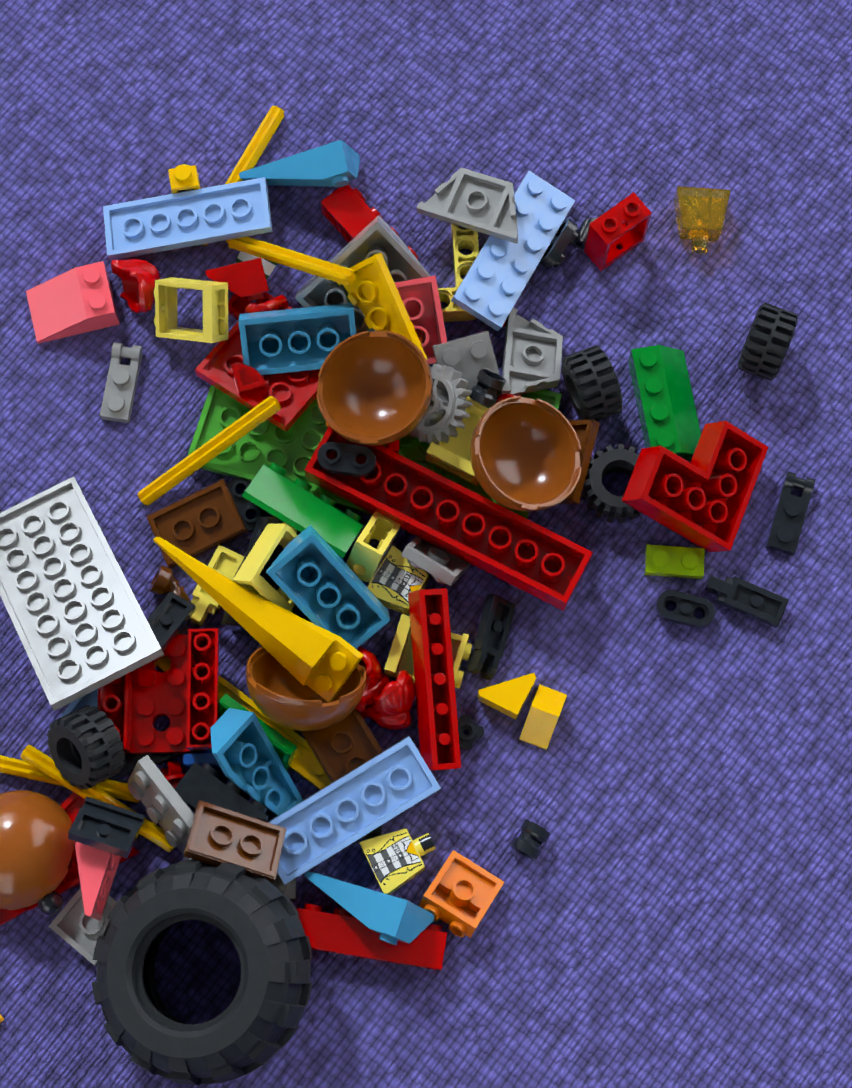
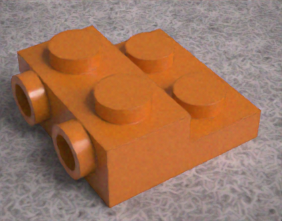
M453 850L423 895L419 906L435 915L433 921L441 919L449 924L448 928L454 935L458 937L466 935L471 938L502 888L504 881Z

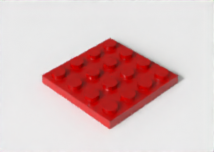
M264 292L265 298L258 299L256 303L259 305L275 297ZM239 321L228 332V340L220 341L195 369L198 377L250 410L269 396L275 397L280 403L281 409L267 420L285 432L291 428L316 399L318 374L320 369L262 375L266 382L265 386L238 393L230 364H244Z

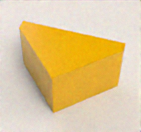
M535 673L480 689L477 693L478 700L516 720L535 684Z
M539 685L519 740L547 750L567 695Z

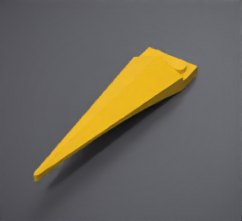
M161 537L153 538L154 542L303 686L308 685L327 702H331L336 697L364 656L342 637L248 590Z

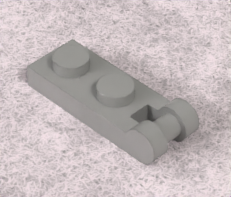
M113 343L100 411V418L102 420L129 423L142 361V346L133 345L131 348L124 347L123 343ZM122 358L131 359L130 366L122 365Z

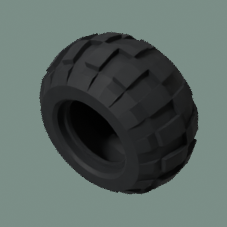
M194 859L180 861L163 869L159 868L140 879L126 896H122L107 917L109 922L104 934L97 939L93 960H97V982H92L95 1004L101 1005L107 1021L104 1027L116 1045L122 1046L132 1056L131 1060L153 1075L158 1074L171 1079L175 1083L185 1085L223 1083L247 1075L266 1064L282 1047H285L298 1028L297 1024L305 1006H308L312 989L310 979L311 959H313L309 936L305 935L303 926L298 918L299 913L289 898L284 896L269 880L264 877L246 876L247 868L230 863H222L215 867ZM184 920L205 921L224 931L234 943L241 963L240 985L232 1003L216 1018L205 1023L193 1025L182 1023L170 1013L159 995L155 981V961L159 946L170 928L175 923Z

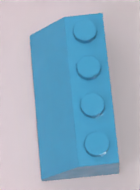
M352 303L240 314L238 320L243 362L245 365L256 369L261 375L321 369L330 352L342 341L356 334L354 306Z
M312 525L308 526L288 543L266 571L313 624L342 637L355 649L390 621L389 613L385 606Z

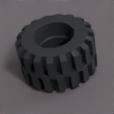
M764 302L756 313L738 361L739 370L772 381L780 370L798 322L797 314Z
M594 345L563 357L562 374L566 389L576 412L582 420L594 419L599 421L622 411L623 399L617 376L610 360L600 347Z
M618 444L617 448L613 449L612 445L605 447L604 452L598 450L594 458L590 459L582 489L583 501L588 502L587 508L590 512L593 509L597 511L596 517L601 519L604 515L608 517L607 522L613 523L614 519H618L619 523H624L626 518L629 517L630 520H633L637 517L638 513L642 514L622 502L623 496L609 493L602 484V477L611 472H621L631 478L639 457L635 453L636 448L630 446L629 450H625L623 444Z
M85 705L50 724V730L47 733L50 755L56 768L72 786H77L81 790L90 789L118 774L121 771L120 769L123 768L125 753L120 734L112 720L97 707Z

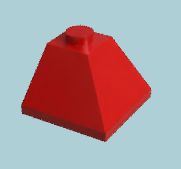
M261 257L205 271L207 277L215 282L228 283V290L240 297L247 296L248 301L265 298L263 292L269 291Z

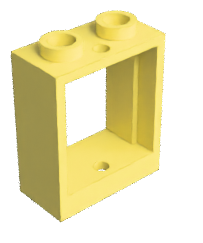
M174 277L155 280L154 324L156 327V337L205 343L228 340V283ZM177 288L202 290L203 330L178 327Z
M268 523L236 573L233 581L291 612L295 603L280 587L276 591L259 574L278 543L285 548L288 543L298 536L296 534L297 531L286 523Z

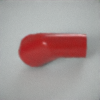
M279 295L259 305L256 302H251L245 307V313L283 310L288 307V301L284 295Z

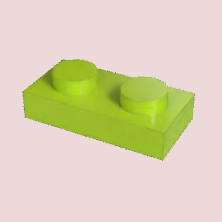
M647 544L644 575L702 579L704 577L705 548Z

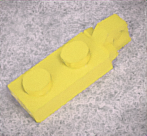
M219 545L208 567L233 581L242 565L244 556ZM197 584L192 593L193 598L191 600V603L196 606V611L190 619L191 622L202 626L208 614L215 615L217 609L219 610L221 606Z

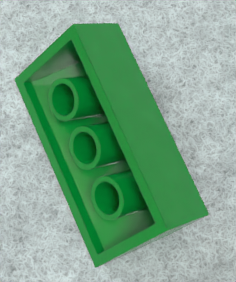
M662 345L631 349L628 364L645 448L663 446L686 461L692 460L701 432L684 351Z
M274 462L270 466L263 464L242 497L300 532H303L308 526L312 525L330 547L343 558L364 525L360 521L362 516L349 508L343 511L336 507L337 501L323 492L318 496L310 491L312 486L298 477L294 481L285 475L287 470Z

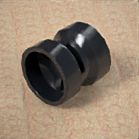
M480 369L477 375L478 382L476 386L471 388L472 394L469 397L484 406L492 407L496 404L498 400L497 393L503 389L506 380L495 372Z
M525 819L520 827L521 834L519 837L514 838L510 847L536 861L541 853L540 847L542 843H546L551 834L541 826Z

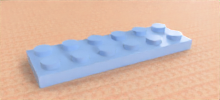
M528 171L515 192L518 243H512L489 235L452 297L451 302L496 331H499L575 200L531 171Z
M265 177L103 206L107 257L110 261L273 232L268 185Z
M410 736L268 822L286 828L277 870L284 885L441 789Z

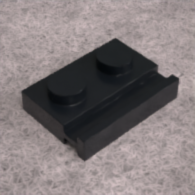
M86 796L84 804L68 832V839L128 858L138 837L139 830L144 824L145 816Z

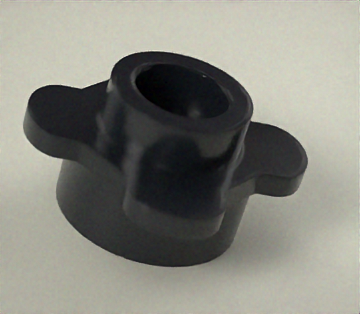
M465 714L460 717V722L458 723L459 744H461L462 749L470 750L476 739L483 737L484 729L482 726H477L472 721L470 715ZM468 730L469 734L465 735L463 731Z

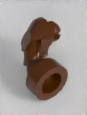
M160 565L151 582L149 591L159 596L165 593L169 594L172 591L190 602V598L185 593L184 586L179 585V581L174 577L172 569Z

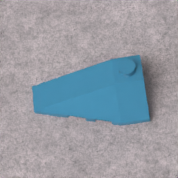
M338 140L240 172L239 176L244 181L265 177L267 185L343 187L348 185L349 181L357 179L360 157L345 142Z
M228 708L210 728L212 754L226 777L278 817L302 802L303 799L255 713Z
M306 871L305 873L307 879L365 926L379 933V940L397 945L399 940L410 944L434 920V914L408 900L314 872Z

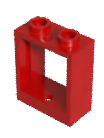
M633 192L589 224L584 252L601 272L645 240L652 214L651 211ZM621 245L623 248L618 250L616 246Z

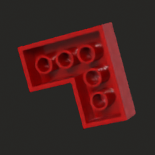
M726 420L705 424L691 463L663 446L641 449L622 502L696 545L705 548L708 552L731 551L769 447Z

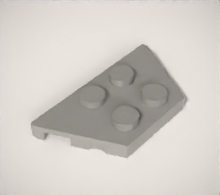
M460 168L451 176L448 182L442 183L435 189L436 194L425 203L421 201L416 207L419 214L512 243H518L514 186L511 182Z
M513 307L506 322L502 377L505 378L506 383L500 395L512 394L516 396L558 387L561 373L563 336L552 329L545 328L533 318L529 322L517 315L518 309Z

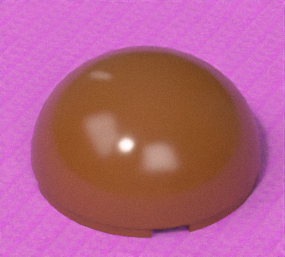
M387 330L386 332L364 331L345 339L330 352L318 374L319 380L316 397L325 421L343 438L362 445L376 446L389 444L408 435L424 418L432 398V374L425 356L409 339Z
M514 396L494 404L482 415L472 434L470 460L475 477L483 490L505 507L528 512L553 507L562 502L574 490L582 471L579 452L581 445L574 428L558 409L541 399L534 400Z
M262 646L248 659L246 682L253 702L270 720L289 729L313 731L337 724L356 708L365 690L366 670L364 666L361 667L358 664L336 697L331 702H327L308 685L303 686Z
M15 790L0 794L1 909L16 910L38 903L40 899L53 892L59 886L69 871L67 867L72 853L75 852L76 841L68 839V832L72 826V821L61 805L44 794L29 790Z

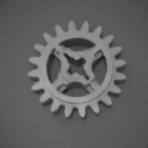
M433 364V367H430L433 381L431 402L424 418L411 431L410 435L419 438L421 442H433L438 445L440 441L448 443L449 436L457 437L456 427L465 428L462 419L463 417L470 418V414L465 410L466 407L472 406L473 403L466 401V397L471 395L472 391L464 389L468 384V380L461 378V372L454 370L450 366Z

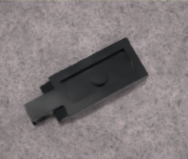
M711 576L705 587L706 591L718 596L717 601L724 606L775 628L779 626L789 601L785 597L738 577L731 578L727 576L725 581Z
M172 591L147 620L162 651L167 648L196 611L195 605Z

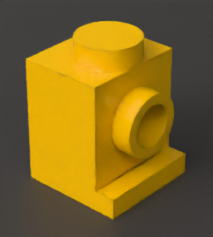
M182 164L168 169L172 194L179 193L180 190L201 189L196 165Z

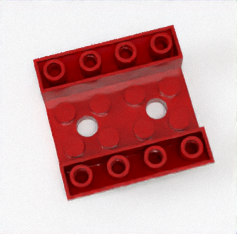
M218 628L188 629V634H177L163 651L164 655L145 664L141 669L137 668L98 688L97 708L103 711L114 723L123 742L125 754H185L212 749L210 728L218 720ZM161 658H169L171 660L170 669L163 673L156 670L157 661ZM160 716H167L170 719V725L165 731H157L155 729V721Z

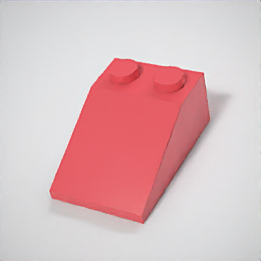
M103 261L75 267L26 291L38 344L120 325L109 274Z
M436 275L395 282L427 356L428 364L436 363L432 346L447 342Z
M76 842L75 849L84 914L101 921L121 856Z

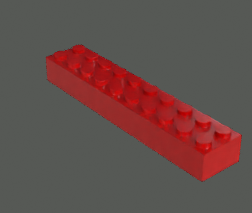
M330 426L304 469L307 481L372 514L376 511L399 523L401 529L422 538L562 611L565 610L593 553L382 445L371 446L351 442L336 433ZM328 442L365 446L374 452L376 468L371 475L363 478L328 473L319 466L318 451L323 444ZM335 452L327 454V458L330 460L337 457ZM359 456L356 459V462L359 464H363L366 462L367 459L363 456Z

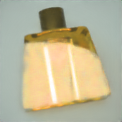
M677 186L674 196V207L678 235L680 239L692 240V252L706 253L708 251V241H718L723 227L730 190Z

